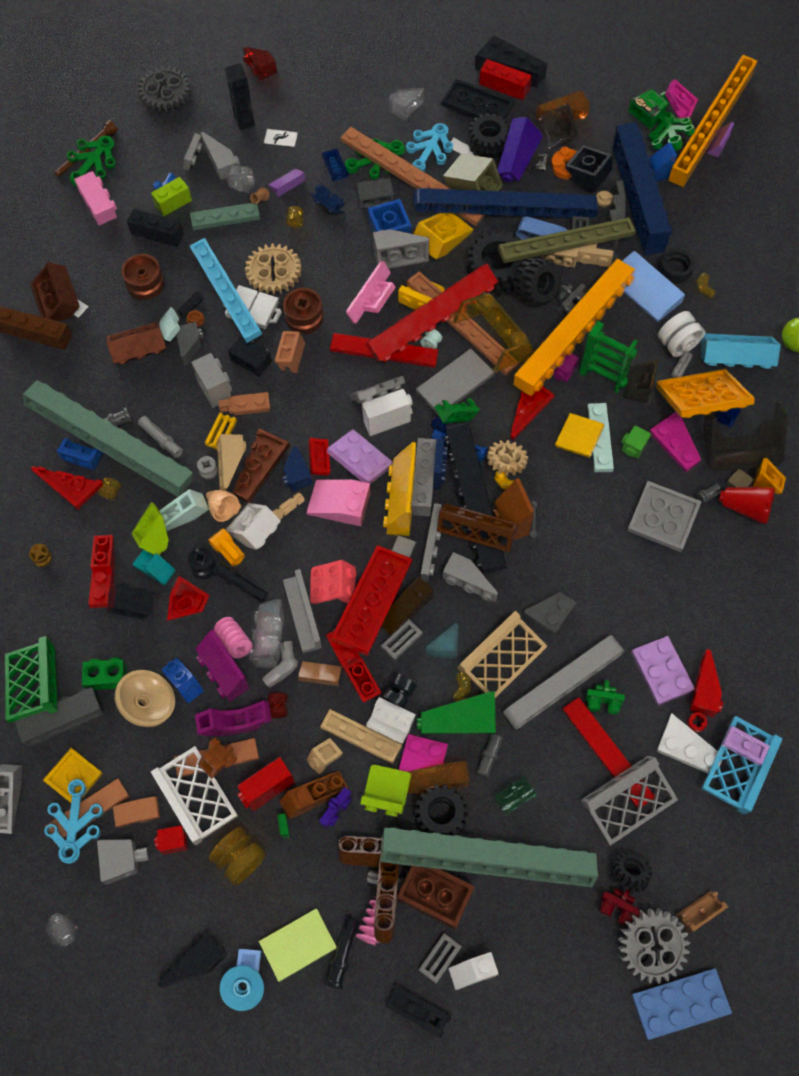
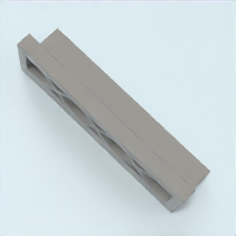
M299 569L295 570V577L285 579L283 583L302 652L306 653L320 649L322 646L301 570Z

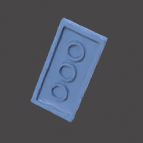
M716 968L631 995L646 1040L732 1014Z

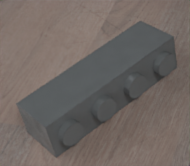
M92 687L83 688L77 692L78 694L59 699L57 702L58 712L50 714L48 711H44L15 721L21 742L26 747H30L104 715L97 693Z

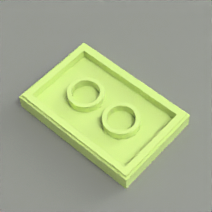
M317 908L259 941L278 982L337 949Z

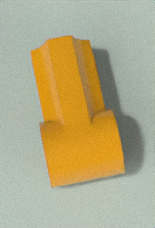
M224 528L208 539L213 549L217 553L220 552L232 567L240 564L245 558V554L234 543L232 537Z

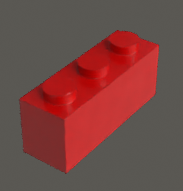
M487 59L480 70L479 85L524 100L530 90L532 75Z

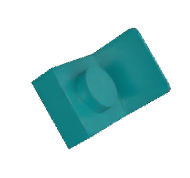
M144 549L132 564L134 568L164 586L176 572L157 553L152 555Z

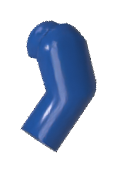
M169 173L165 182L155 181L153 187L157 190L173 181L176 176Z

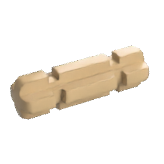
M297 492L293 495V498H289L279 506V509L276 508L272 512L279 520L282 519V516L295 509L297 504L300 505L304 502L303 495Z

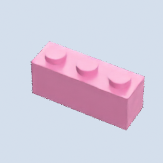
M92 171L74 179L78 191L98 225L117 218L115 213L117 207L113 200H109L110 195L107 189L102 188L103 183L99 176L96 177Z

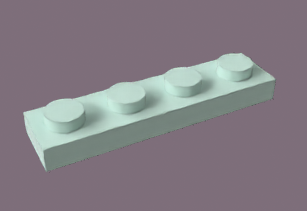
M606 403L588 404V419L604 423L605 426L592 452L594 472H613L614 466Z

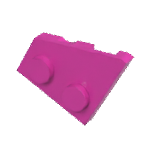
M674 79L670 82L665 95L678 118L691 117L698 99Z
M408 734L399 770L409 772L443 766L448 744Z

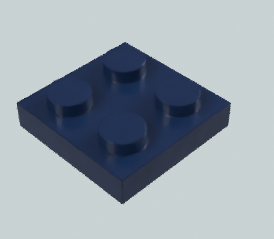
M444 439L436 440L433 490H440L441 483H445L447 447H444Z

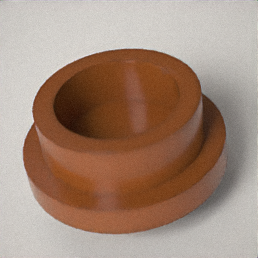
M197 310L189 312L187 316V323L196 322L197 327L202 326L205 320L203 314Z

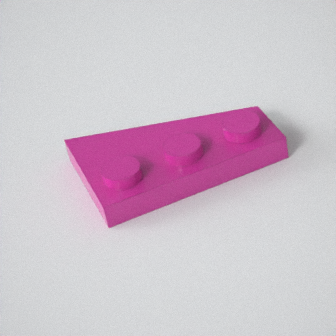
M677 412L650 429L649 433H651V436L685 472L700 463L699 453L682 417Z

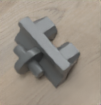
M582 283L571 292L573 289L571 285H561L558 298L560 300L565 298V300L556 310L559 313L563 310L569 314L576 306L572 300L574 299L578 303L586 294L583 291L586 286Z

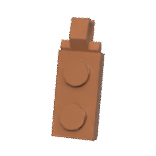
M268 392L232 396L218 401L220 412L229 411L234 416L270 411Z

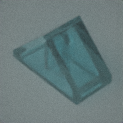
M455 623L426 647V655L429 657L456 658L459 625Z

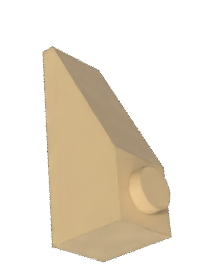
M220 434L217 439L220 490L226 491L242 455L246 451V442L243 441V435Z

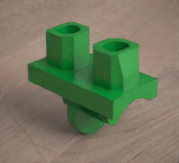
M605 680L603 685L596 684L595 690L588 689L585 701H588L589 711L599 712L600 704L604 703L608 704L607 713L618 715L620 707L625 700V695L616 693V687L609 686V680Z

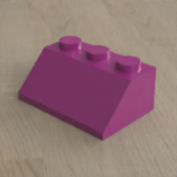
M214 630L209 631L196 647L198 653L196 659L201 667L205 665L209 670L206 674L212 683L216 681L219 687L216 690L222 699L226 697L230 702L250 688L244 675Z

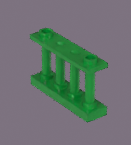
M597 321L588 335L579 374L586 377L589 371H595L616 382L614 392L618 393L620 388L624 389L629 381L627 375L631 362L638 352L636 349L638 341L634 339L631 346L627 347L604 335L605 333L602 332L604 324ZM601 342H603V343L607 344L608 346H610V347H612V348H614V349H616V350H618V351L624 353V354H625V357L622 356V355H620L619 353H617V352H615V351H613V350H611V349H609V348L603 346ZM599 352L621 363L622 366L599 355ZM597 362L619 373V376L597 365Z

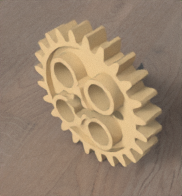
M272 243L269 248L265 244V249L258 247L259 252L252 251L253 256H248L249 261L245 262V272L249 284H253L254 289L259 288V292L265 290L266 294L272 291L273 295H275L276 291L282 294V289L289 291L288 286L294 287V282H299L298 277H301L302 271L301 262L298 259L297 253H293V249L288 251L287 246L282 249L281 244L274 247ZM272 257H274L275 281H272Z

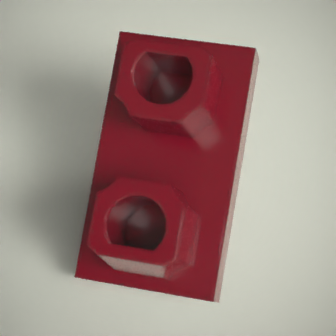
M616 888L613 893L616 896L605 891L600 898L602 902L599 912L610 917L614 908L620 910L621 914L618 922L628 927L625 922L632 923V915L638 917L640 914V909L629 904H633L635 898L628 895L629 889L625 892Z

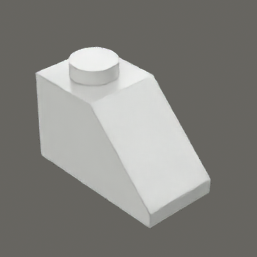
M491 952L448 968L455 990L498 975Z

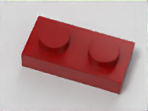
M310 438L308 441L310 474L329 476L331 471L330 458L327 453L329 447L328 439Z

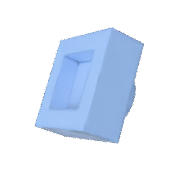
M239 949L237 966H249L259 973L262 951Z

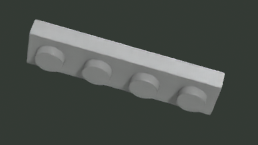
M434 503L421 570V579L423 581H429V576L434 574L435 564H432V560L437 557L438 546H435L436 540L440 541L441 532L437 531L439 511L442 509L441 504Z

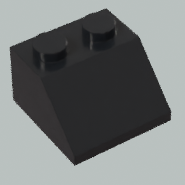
M582 145L566 164L565 168L581 187L596 191L612 171V154Z

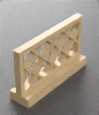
M516 611L457 667L483 693L490 692L487 689V681H497L495 698L547 647L520 619L521 616ZM519 625L524 630V637H514V628ZM502 640H511V651L500 650V642ZM514 640L525 641V651H514ZM528 641H535L541 648L536 652L528 651ZM489 653L497 654V664H487L486 656ZM500 654H511V665L500 664ZM514 654L525 655V663L523 665H514ZM474 667H483V678H476L470 671ZM487 667H497V678H487ZM501 668H511V677L509 679L501 678Z

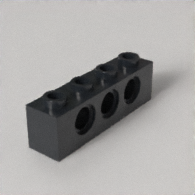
M241 63L226 67L225 73L233 116L239 130L255 126L248 79Z

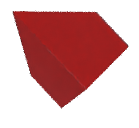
M179 576L170 593L167 621L202 612L210 595Z

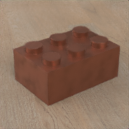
M412 866L397 896V901L456 930L475 886L440 869Z

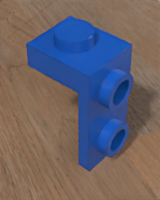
M175 658L162 668V672L173 683L187 703H190L204 692L192 673L178 658Z

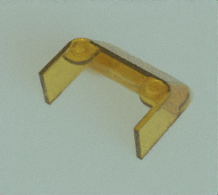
M482 294L462 301L453 320L455 324L482 314L510 347L502 351L493 369L495 372L528 360L532 356L534 348L528 337L492 295Z

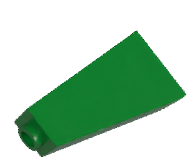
M495 691L421 712V717H417V730H421V735L495 734Z

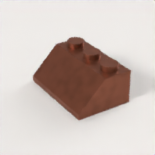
M47 262L30 285L41 317L59 322L71 318L80 305L66 266Z
M158 321L106 336L113 363L124 364L129 361L128 359L134 357L135 359H141L146 357L148 353L158 354L166 348Z

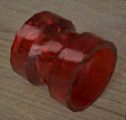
M269 694L267 698L270 704L271 718L288 716V709L286 708V703L288 702L287 694Z

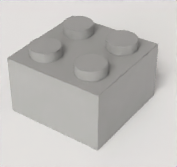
M209 353L191 362L196 380L212 408L219 405L218 401L231 397L230 392L233 390L229 383L230 379L226 372H222V365L218 358L214 359L213 355Z

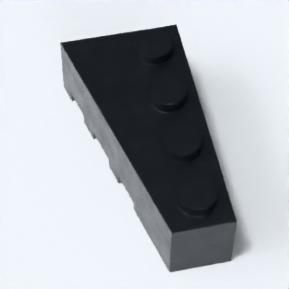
M495 35L475 55V70L478 71L481 70L488 59L532 75L530 84L532 87L537 88L546 78V62Z

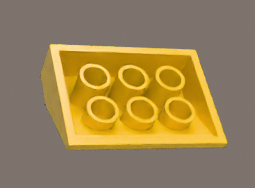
M416 442L409 444L393 458V465H389V476H392L391 482L387 483V493H390V498L386 499L385 510H388V516H384L383 527L387 528L388 535L410 536Z

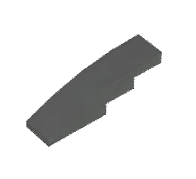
M623 180L616 181L607 222L625 218L626 202ZM620 239L612 240L614 248L618 247Z

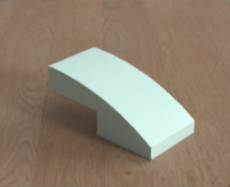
M171 307L159 322L161 333L164 339L169 342L181 329L177 323L179 318Z

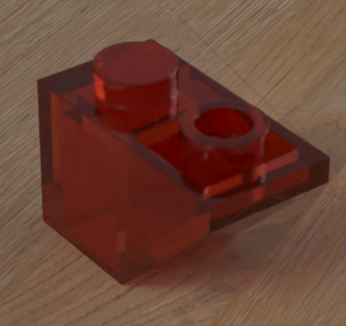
M250 47L243 48L245 64L251 67L252 73L255 76L257 75L260 80L277 73L276 60L268 50Z

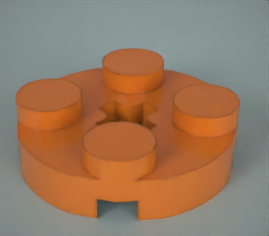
M562 147L560 151L553 155L551 167L557 177L561 179H570L572 177L566 170L565 163L571 160L577 152L576 150Z

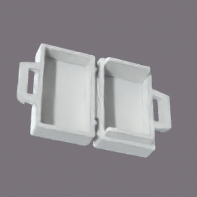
M238 286L236 291L259 328L266 329L269 323H277L282 313L280 309H277L279 298L262 292L258 294V291ZM226 309L225 316L231 318L229 312ZM274 312H277L274 319H271Z

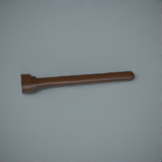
M108 120L104 124L103 130L91 141H97L101 136L114 135L118 131L116 125ZM92 148L86 149L85 151L79 150L77 153L89 152ZM67 160L55 171V175L60 177L76 162L72 163Z

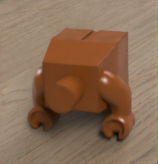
M217 737L209 741V751L202 755L198 763L211 779L220 773L224 767L230 768L237 761V758L230 754L233 751L232 746L228 744L223 747L220 741L216 740Z

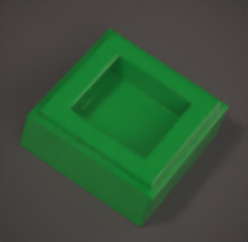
M278 814L277 818L281 837L283 839L291 838L286 814Z

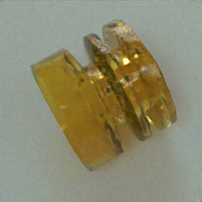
M237 827L222 838L209 856V860L213 864L217 863L216 867L219 870L228 866L224 876L234 886L249 877L262 863L267 854L257 843L247 847L251 837L249 834L245 835V830L242 827Z

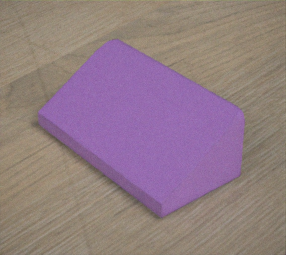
M730 122L719 129L707 151L708 154L715 157L720 156L731 135L734 122Z
M294 169L268 186L279 197L305 181V174L298 169Z

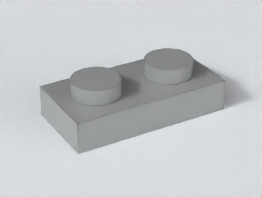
M194 134L183 163V169L189 171L191 165H195L197 160L196 153H200L203 143H200L201 135Z

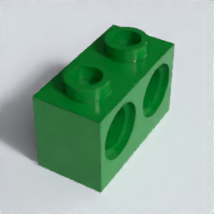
M116 657L106 661L90 659L89 662H83L82 686L84 688L92 687L94 690L116 689L119 681L127 674V665L124 660ZM113 670H119L117 675L111 676ZM99 671L97 676L91 677L92 672Z

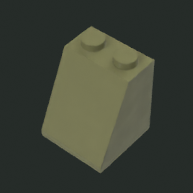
M461 154L443 175L447 187L455 190L499 191L503 186L492 158Z

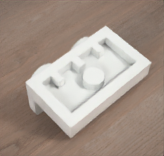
M379 697L366 726L394 741L403 743L410 733L416 714Z

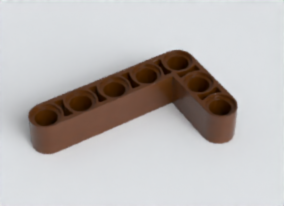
M345 836L338 843V855L341 863L379 867L374 937L380 943H388L394 937L399 864L380 862L382 838Z

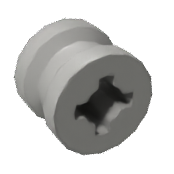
M205 456L198 460L197 468L202 478L212 479L217 475L218 469L212 457Z

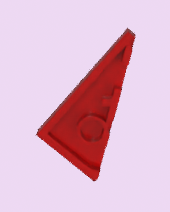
M543 386L539 392L536 391L532 396L524 391L521 392L510 439L514 440L554 399L553 393Z
M33 466L31 468L33 473L77 510L104 485L98 479L96 481L89 480L84 476H74L71 473L62 471H49L44 467Z

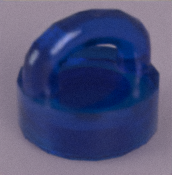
M439 416L436 417L430 424L432 429H441L442 432L447 433L446 425L448 423H443Z

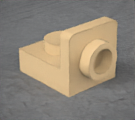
M329 738L311 750L307 761L312 769L321 774L325 767L340 758L343 752Z

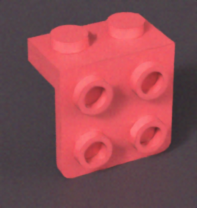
M344 560L313 567L310 578V602L319 604L339 599L348 604L355 590L356 567Z

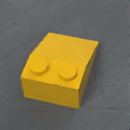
M439 213L418 222L414 235L428 237L429 255L439 259L447 255L469 236L474 229L454 213Z

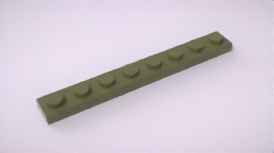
M624 218L500 244L498 251L503 263L630 237L634 236L636 231L630 218Z

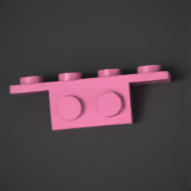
M380 261L346 310L352 323H357L365 311L379 313L396 288L393 282H386L390 275V270L384 261Z

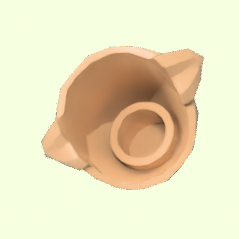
M214 490L206 493L210 514L216 521L224 522L229 520L234 514L237 515L242 507L238 498L228 491Z

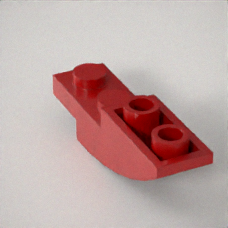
M113 535L94 536L90 566L92 576L88 603L90 608L107 607L109 590L114 587L115 552Z
M334 631L326 634V638L338 662L362 702L364 703L381 694L359 653L332 642L331 637Z

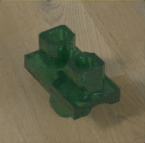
M523 776L495 795L494 799L505 815H507L535 796L537 792L530 785L527 778Z

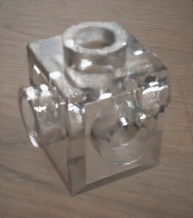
M233 164L227 175L229 187L237 191L248 193L249 189L254 186L255 177L253 170L249 167Z

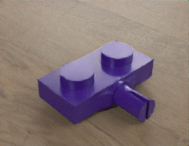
M344 787L336 799H330L329 808L319 820L323 828L327 830L330 826L334 827L340 818L338 814L342 809L346 810L352 802L351 791Z

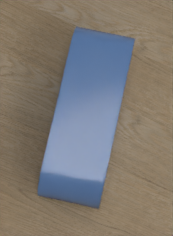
M523 217L517 228L516 235L524 240L567 231V229L531 217Z

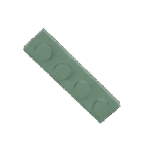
M256 203L190 213L193 230L260 220L258 204Z

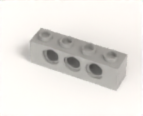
M418 438L412 515L431 517L437 439Z

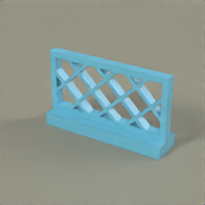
M734 716L729 727H735L736 724L744 727L747 734L751 736L759 735L765 738L764 743L770 746L762 765L755 763L748 765L746 758L740 756L744 767L735 769L731 757L738 756L739 754L729 755L727 748L721 744L701 789L737 808L736 811L745 815L750 813L754 807L783 738L777 735L772 736ZM726 759L731 771L721 773L718 764L721 760ZM745 769L748 779L740 784L736 772ZM732 773L736 785L726 787L723 776ZM718 777L722 789L716 791L709 787V784L713 778ZM738 789L740 794L738 802L731 799L728 790Z

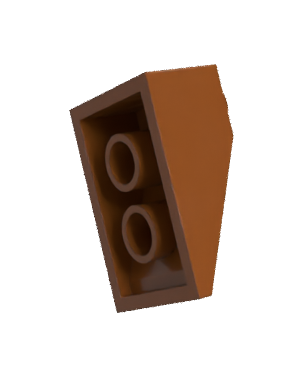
M517 478L495 501L494 509L492 510L494 517L519 524L518 531L514 535L513 540L529 535L534 515L533 507L520 479Z

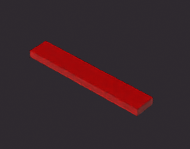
M333 333L330 351L374 358L366 345V342L371 339ZM407 345V348L401 352L397 350L391 354L393 357L389 361L435 368L439 349Z
M579 697L562 709L613 778L632 767ZM635 783L632 785L630 795L639 797L642 784ZM646 786L644 798L653 800L655 796ZM629 797L630 801L637 808L639 799ZM643 800L642 807L649 802Z

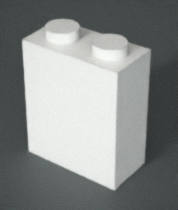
M404 389L362 403L363 422L370 436L411 422V414H413L411 405L413 403L410 395H406Z

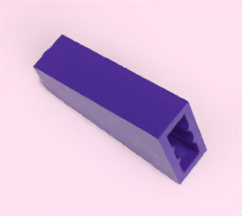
M527 117L512 119L498 167L499 176L505 182L520 180L543 137V134Z

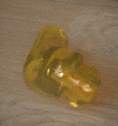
M702 273L697 279L698 290L712 298L716 291L708 286L709 275Z
M462 672L456 676L459 689L452 695L456 702L461 701L471 690L470 677Z

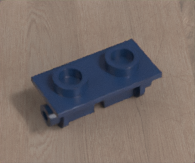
M318 184L315 188L316 193H310V196L315 198L314 201L320 205H325L329 212L333 214L344 212L340 209L345 205L343 199L335 193H332L331 197H329L331 190L324 185Z

